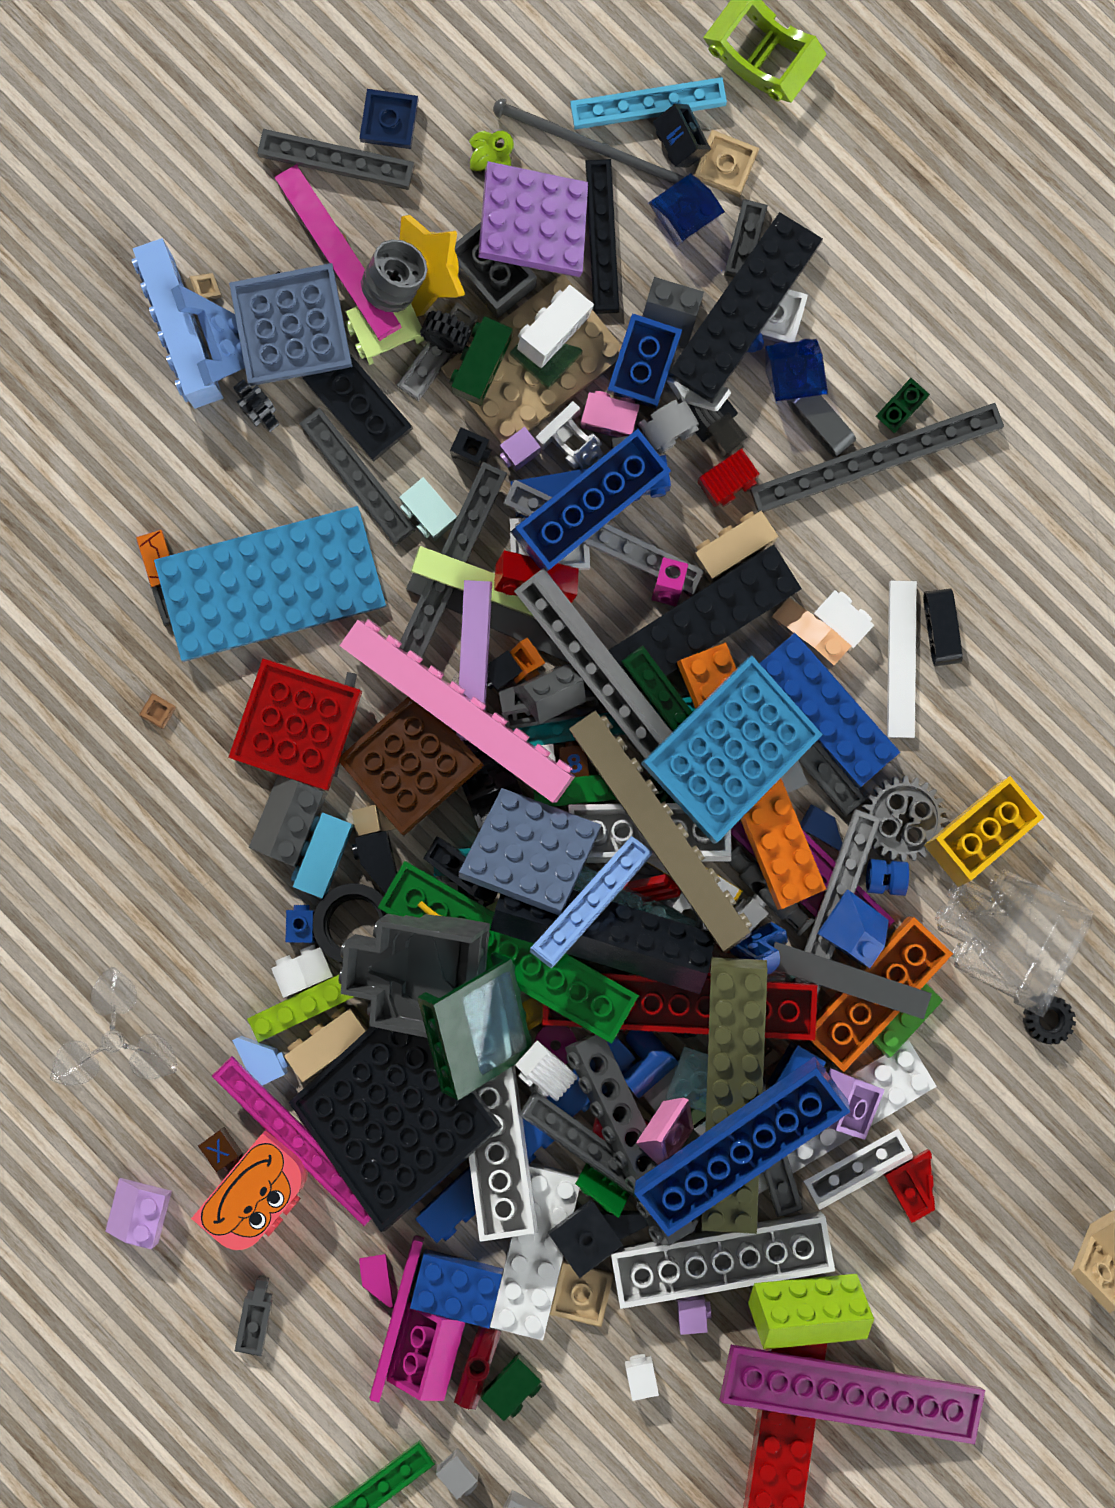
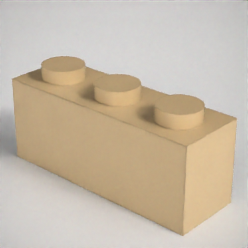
M762 510L756 514L751 511L740 519L741 524L732 528L729 525L718 533L719 538L712 542L707 539L696 547L698 551L695 552L693 558L699 567L704 570L703 573L710 583L776 542L779 536Z
M343 1006L331 1015L332 1022L326 1026L321 1022L309 1031L311 1037L303 1042L299 1038L287 1047L290 1052L284 1057L302 1083L336 1059L368 1030L353 1007L346 1010Z

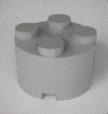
M680 397L678 401L674 400L652 413V418L647 421L643 419L638 424L648 442L655 451L658 450L660 455L671 449L676 444V439L680 438L681 441H685L699 430L697 427L699 423L684 397Z

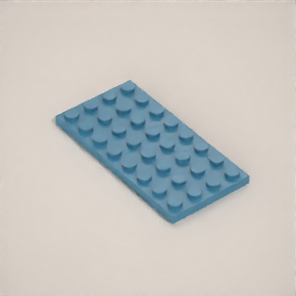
M358 506L154 560L182 662L386 607Z

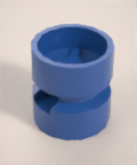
M869 859L866 871L867 893L883 894L886 890L889 895L906 896L909 885L908 862L892 861L890 864H887L885 860ZM884 874H887L886 881H883Z

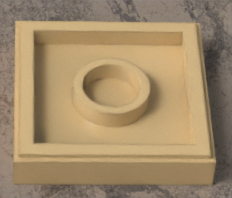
M711 130L707 140L711 150L699 159L692 179L740 198L759 148Z
M562 1260L549 1315L602 1327L614 1272L593 1268L579 1278L566 1260Z

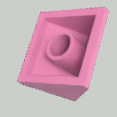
M683 1097L663 1101L636 1142L658 1165L678 1152L694 1129L689 1099Z

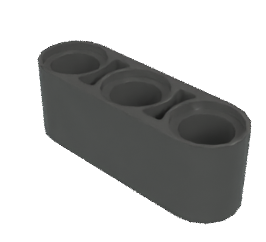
M806 384L787 400L789 407L833 457H837L856 441L852 430L811 384Z

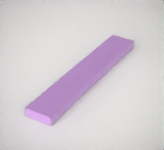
M464 580L459 685L465 689L463 694L469 699L476 697L486 705L492 582ZM456 732V735H457L461 740H467V739H465L463 736H461L459 733Z

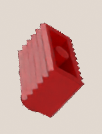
M741 448L701 475L697 483L714 507L719 504L725 507L736 499L734 494L743 489L744 492H747L751 487H754L757 484L756 479H758L760 473Z

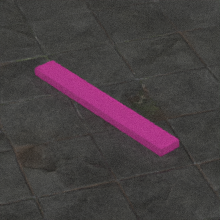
M297 164L275 176L277 184L328 263L333 264L334 272L378 340L381 341L402 328L393 312H385L378 309L366 299L361 288V279L365 271L364 267Z
M233 1056L212 1074V1077L267 1132L300 1158L304 1168L363 1226L371 1220L311 1133Z

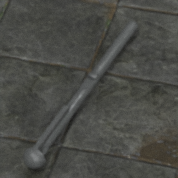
M499 99L493 106V112L499 119L502 115H505L678 186L682 185L684 180L682 175L506 104L507 99Z

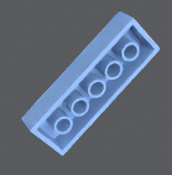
M161 238L132 248L136 257L132 259V263L136 273L140 275L142 280L140 285L146 299L148 298L151 305L149 311L154 323H157L160 330L157 333L161 344L166 348L167 353L170 354L166 358L171 371H174L178 379L175 380V384L180 396H183L185 402H190L194 409L223 399L218 381L209 386H204L197 363L204 359L210 360L194 314L179 312L171 289L177 285H184L174 257L165 241Z

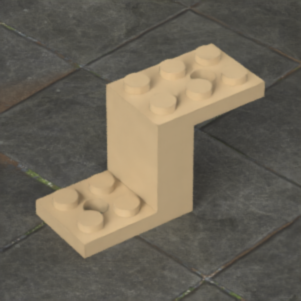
M1115 1210L1089 1225L1071 1271L1077 1282L1082 1284L1109 1313L1115 1311Z

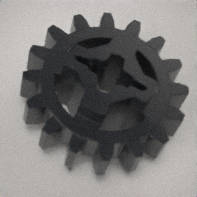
M242 379L233 387L240 397L236 402L255 426L261 423L268 432H271L280 425L273 414L276 411L273 403L257 385L251 388Z

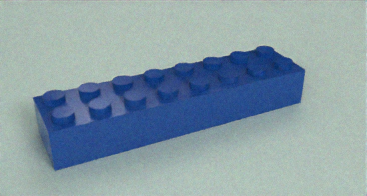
M813 1057L637 1179L634 1194L669 1237L850 1113L849 1101L816 1057Z

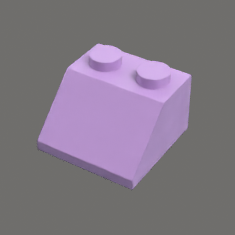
M830 1068L828 1074L848 1099L851 1112L829 1126V1128L866 1140L885 1089Z
M119 1178L105 1232L125 1243L153 1249L160 1239L172 1191Z

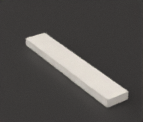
M889 581L888 738H915L917 581Z

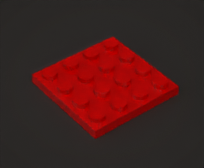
M263 658L228 758L329 791L363 691Z

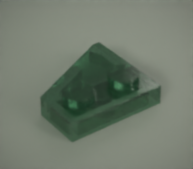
M518 344L510 351V355L549 390L579 358L583 350L579 347L564 344L542 368L517 349Z

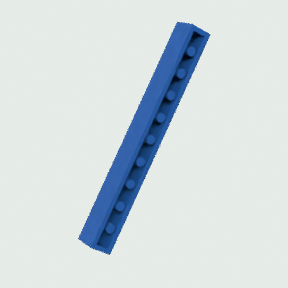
M616 1036L612 1044L608 1041L607 1043L623 1075L634 1065L633 1061L636 1058ZM591 1059L590 1068L594 1072L596 1065L594 1060ZM579 1077L563 1093V1096L559 1097L558 1101H555L549 1095L546 1098L571 1117L575 1116L580 1110L586 1112L591 1104L587 1094L579 1086ZM605 1084L601 1088L603 1094L607 1092ZM522 1118L528 1163L530 1164L536 1158L534 1153L541 1146L546 1149L555 1140ZM470 1166L416 1215L415 1220L436 1243L441 1239L447 1241L457 1231L455 1226L461 1220L466 1223L476 1214Z

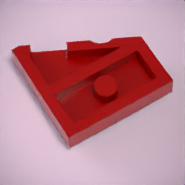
M929 1149L884 1174L911 1223L935 1210L934 1183L931 1171L932 1153Z

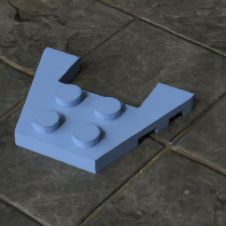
M177 285L171 289L179 312L197 314L213 360L204 359L197 363L204 386H209L216 381L245 369L235 314L182 285Z

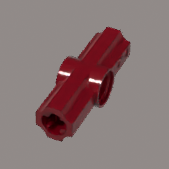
M478 1326L454 1399V1403L460 1407L476 1410L502 1330ZM475 1360H480L485 1364V1368L481 1371H475L470 1364Z

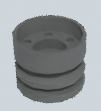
M391 239L382 242L376 248L370 263L363 273L361 279L363 294L373 306L385 312L405 310L411 304L417 290L425 280L427 274L426 260L417 248L403 240Z

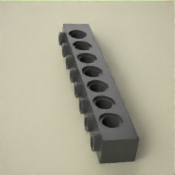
M591 1033L565 1047L567 1060L579 1077L578 1083L581 1090L587 1094L590 1100L591 1112L598 1118L603 1128L602 1135L610 1143L614 1151L613 1157L616 1164L623 1170L626 1177V1186L634 1194L636 1180L658 1166V1164L636 1144L647 1126L607 1041ZM591 1059L594 1060L596 1065L594 1072L590 1068ZM603 1084L607 1087L606 1096L602 1094L601 1088ZM615 1108L619 1113V1118L617 1121L613 1117V1112ZM627 1133L630 1136L629 1145H627L625 1142V1136ZM638 1158H640L642 1162V1167L640 1171L637 1168ZM634 1194L638 1202L637 1209L641 1216L646 1219L650 1237L657 1245L670 1246L696 1230L691 1221L668 1237Z

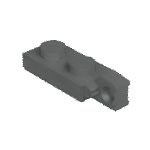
M259 1276L256 1279L255 1289H249L244 1298L235 1352L262 1356L273 1302V1294L267 1293L269 1277Z

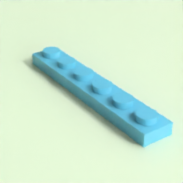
M723 77L570 101L574 130L659 117L673 104H689L692 111L723 107L727 104Z

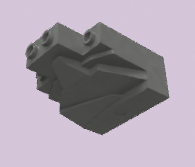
M386 914L377 920L374 925L373 936L375 938L355 934L342 944L340 954L341 958H343V967L339 974L341 994L371 1000L367 1008V1015L370 1016L369 1026L427 1038L417 997L427 992L440 998L486 971L490 923L428 914L421 918L408 915ZM485 985L463 998L471 1035L481 1028Z

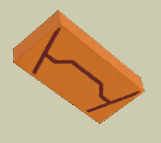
M162 530L136 537L152 588L161 586L154 560L170 556Z

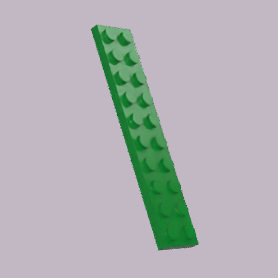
M407 861L403 862L378 906L379 909L388 914L421 918L426 913L418 907V904L423 901L441 916L490 923V927L494 916L492 910ZM489 931L486 970L493 967L490 954L494 952L512 959L515 965L517 984L522 992L609 1043H613L639 995L566 953L551 969L530 952V948L534 945L533 943Z

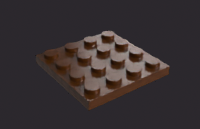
M410 697L402 701L346 750L339 759V763L403 836L484 766L448 725Z

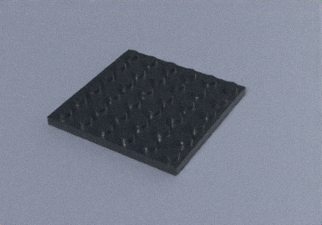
M370 1027L289 1101L291 1107L380 1232L389 1229L503 1127L476 1090L460 1100H456L441 1092L428 1038L376 1027Z

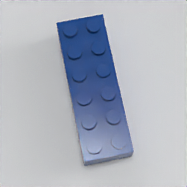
M637 429L510 532L539 569L542 570L544 568L547 572L671 470L640 430Z
M796 633L792 634L759 663L823 734L817 741L857 788L862 787L900 753L896 746Z

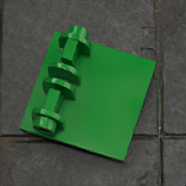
M587 1163L575 1183L584 1194L594 1198L606 1211L613 1213L618 1218L630 1195Z

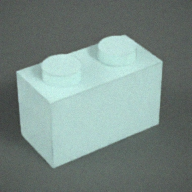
M424 477L399 497L402 503L400 509L409 519L414 517L418 521L419 525L416 527L426 539L430 536L436 541L454 526L457 519L456 514Z

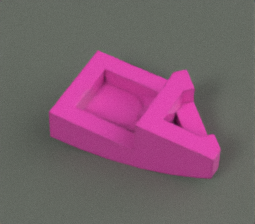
M382 1254L359 1258L363 1288L388 1308H394L387 1255Z

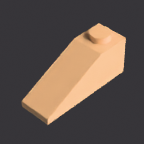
M788 598L771 617L790 635L796 633L828 669H831L851 648V645L837 632L791 598Z

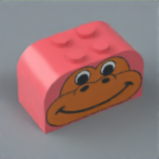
M264 1131L191 1219L224 1247L232 1250L247 1249L257 1243L264 1234L269 1237L283 1220L280 1214L283 1212L287 1216L301 1199L297 1194L307 1181L308 1171L304 1168L302 1161L296 1154L269 1132Z

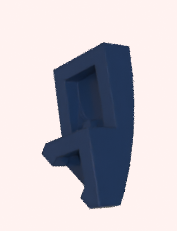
M811 804L800 822L802 830L840 852L843 841L836 818Z

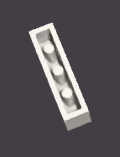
M899 1129L806 1179L804 1183L818 1209L821 1210L913 1159V1154Z

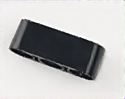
M949 588L925 591L923 603L933 665L943 666L962 663L963 654L953 590Z

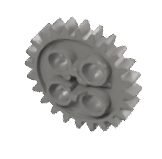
M903 776L901 783L897 777H893L892 785L886 780L882 781L883 790L877 786L874 787L873 790L876 796H866L871 804L862 805V808L868 811V814L881 818L874 837L875 842L871 848L882 847L880 850L881 856L890 852V860H894L897 854H899L900 862H905L907 855H909L911 861H916V853L922 858L926 857V847L924 845L944 829L940 827L941 823L948 822V819L941 817V814L946 812L947 808H939L938 806L943 801V798L934 799L933 796L937 790L933 789L928 792V782L918 786L919 778L917 777L911 783H909L908 776ZM893 795L898 796L901 800V806L897 810L893 809L889 803ZM911 796L912 802L909 805L908 810L906 812L908 797ZM918 803L923 804L926 808V814L922 818L918 817L915 813V806ZM906 813L909 823H904L902 826V820L899 819V815ZM885 820L893 824V832L890 835L882 831V824ZM901 826H902L901 836H900L901 838H900V841L897 842V841H896V836H897V834L899 833L900 828H901ZM911 828H914L919 834L918 840L915 843L910 842L907 838V832Z

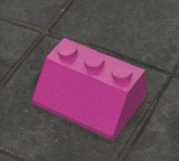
M408 1301L386 1381L420 1401H444L465 1322L410 1309L412 1301Z

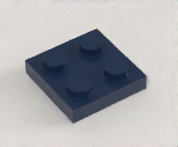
M367 89L359 137L360 142L411 149L419 102L418 96Z

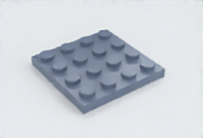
M332 263L229 283L247 381L250 386L352 367Z
M501 788L459 871V878L560 916L598 837L601 824Z

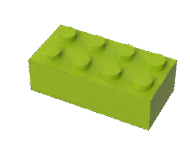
M857 1274L754 1283L748 1302L763 1350L867 1339L874 1321Z

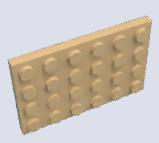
M564 274L560 275L499 322L512 328L514 337L482 405L479 406L466 400L500 444L523 427H526L530 432L616 365L621 344L593 310L583 325L542 368L517 349L520 340L518 334L527 324L531 326L535 322L534 318L543 307L547 309L552 304L551 300L559 290L563 292L569 285L574 287ZM461 354L456 355L441 367L442 372L449 380L453 371L460 369L463 362L460 360Z

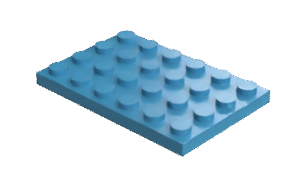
M750 656L641 764L709 840L715 844L823 734L757 660Z

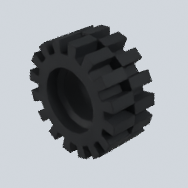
M433 310L427 314L420 330V335L424 337L426 342H430V345L437 346L439 350L444 349L448 353L461 354L472 331L469 330L470 327L468 325H465V322L458 321L457 317H451L446 312L443 314L442 311L436 312Z
M1042 995V997L1034 998L1033 1002L1030 1001L1027 1004L1029 1006L1028 1009H1024L1023 1013L1026 1014V1017L1023 1018V1023H1026L1024 1028L1033 1039L1039 1042L1059 1044L1060 1041L1068 1039V1034L1072 1035L1074 1032L1071 1028L1072 1025L1076 1026V1021H1073V1017H1076L1075 1012L1071 1011V1005L1067 1004L1062 998ZM1047 1009L1054 1010L1059 1017L1058 1025L1052 1030H1046L1040 1024V1015Z

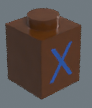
M225 1127L198 1145L216 1172L222 1168L226 1172L239 1162L237 1157L243 1153Z

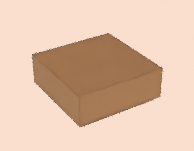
M152 693L139 716L164 729L176 706Z

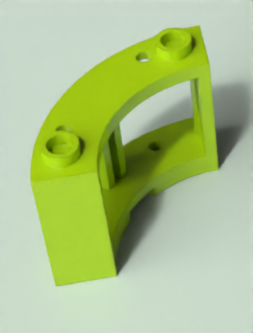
M730 0L703 37L709 46V52L714 57L720 58L745 81L768 94L771 99L777 102L783 100L792 103L827 55L822 45L814 35L802 32L791 25L788 29L775 21L776 14L762 0ZM745 14L766 33L747 60L727 41ZM778 43L798 54L780 79L759 70Z

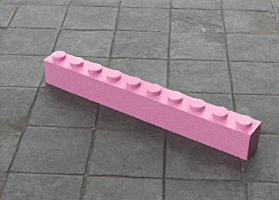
M369 619L366 622L356 621L339 645L549 801L552 803L558 802L575 778L570 773L572 768L560 759L558 762H555L549 757L551 752L540 744H537L536 747L527 741L529 738L527 734L518 728L514 731L506 726L508 721L495 712L493 715L484 710L486 705L476 697L469 699L463 694L465 689L454 681L449 684L443 680L444 674L433 666H430L428 669L421 663L423 659L415 652L410 650L407 653L400 648L402 643L391 635H388L387 638L379 633L381 628Z

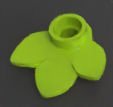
M481 131L473 135L469 140L471 146L476 149L470 158V169L472 171H484L488 161L511 166L509 154L514 148V141L512 136L506 131H496L493 134ZM503 139L504 146L497 148V141Z

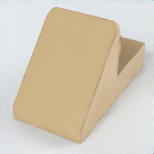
M376 805L352 810L356 837L396 830L394 825Z

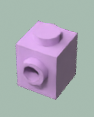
M523 427L500 444L501 454L499 457L507 468L512 466L515 471H518L541 453V447L527 428Z
M703 1295L676 1299L680 1335L708 1333L707 1319L711 1318L710 1302H705Z

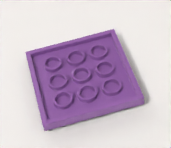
M488 161L485 167L478 258L580 277L583 272L588 182Z

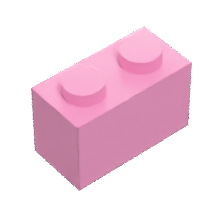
M603 391L589 392L581 420V428L616 438L629 436L634 431L640 405L635 404L634 400L621 397L620 400L611 398L610 394Z

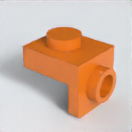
M527 637L510 651V654L522 669V672L514 679L516 684L540 675L538 670L545 664L536 647L533 646Z

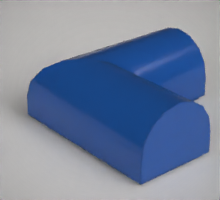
M773 922L767 923L751 931V935L730 949V952L739 959L767 960V975L771 974L778 968L780 963L779 950L774 948L775 942L787 944V932Z
M630 1030L626 1036V1042L640 1060L627 1070L623 1077L632 1092L640 1098L674 1069L679 1062L652 1031Z

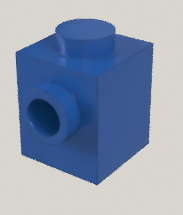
M294 905L293 910H286L285 942L314 943L316 941L313 932L315 910H310V905Z

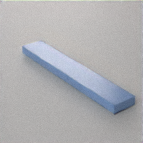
M631 836L530 948V952L552 969L648 861L653 851Z

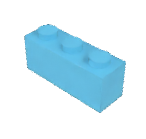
M323 812L320 817H315L311 827V831L314 832L311 842L306 841L301 852V856H304L301 867L296 866L291 878L292 881H295L294 888L323 899L329 891L354 824Z

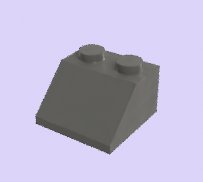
M654 277L642 317L682 329L677 347L685 349L692 335L704 291Z
M570 663L559 665L513 687L514 692L539 724L586 702L583 679Z

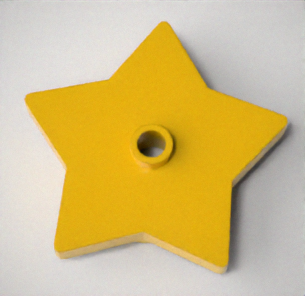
M405 215L401 217L400 240L410 243L417 248L427 264L425 280L411 302L418 317L424 315L438 297L456 298L464 296L465 292L458 277L459 264L455 252L457 232H430L411 215Z

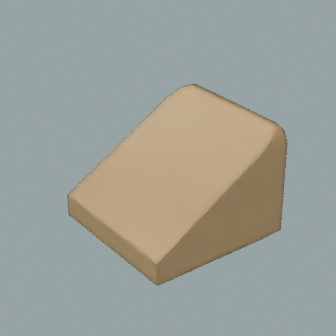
M213 273L190 276L184 284L185 288L211 302L222 297Z

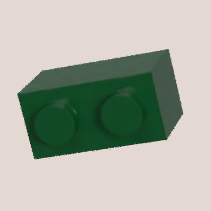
M518 1352L482 1390L481 1399L503 1421L509 1416L514 1418L523 1408L521 1403L528 1396L533 1398L542 1388L540 1384L542 1382V1374Z

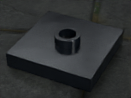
M589 1200L547 1232L579 1278L623 1246L592 1200Z

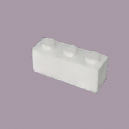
M571 285L563 292L559 290L553 296L552 304L547 309L543 307L535 316V322L531 326L525 325L518 334L520 340L517 349L540 368L583 325L592 312L594 304Z

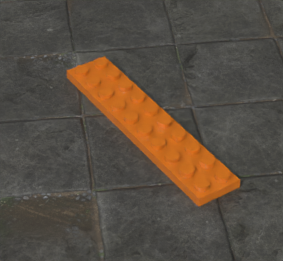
M726 643L677 661L695 708L704 702L737 669ZM780 778L741 818L777 910L784 909L826 890L788 793Z

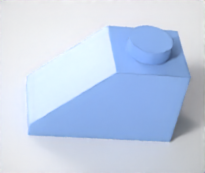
M243 1036L232 1040L246 1070L262 1086L288 1073L286 1067L289 1066V1063L284 1057L285 1054L283 1052L279 1053L277 1048L261 1042L258 1043V1041Z

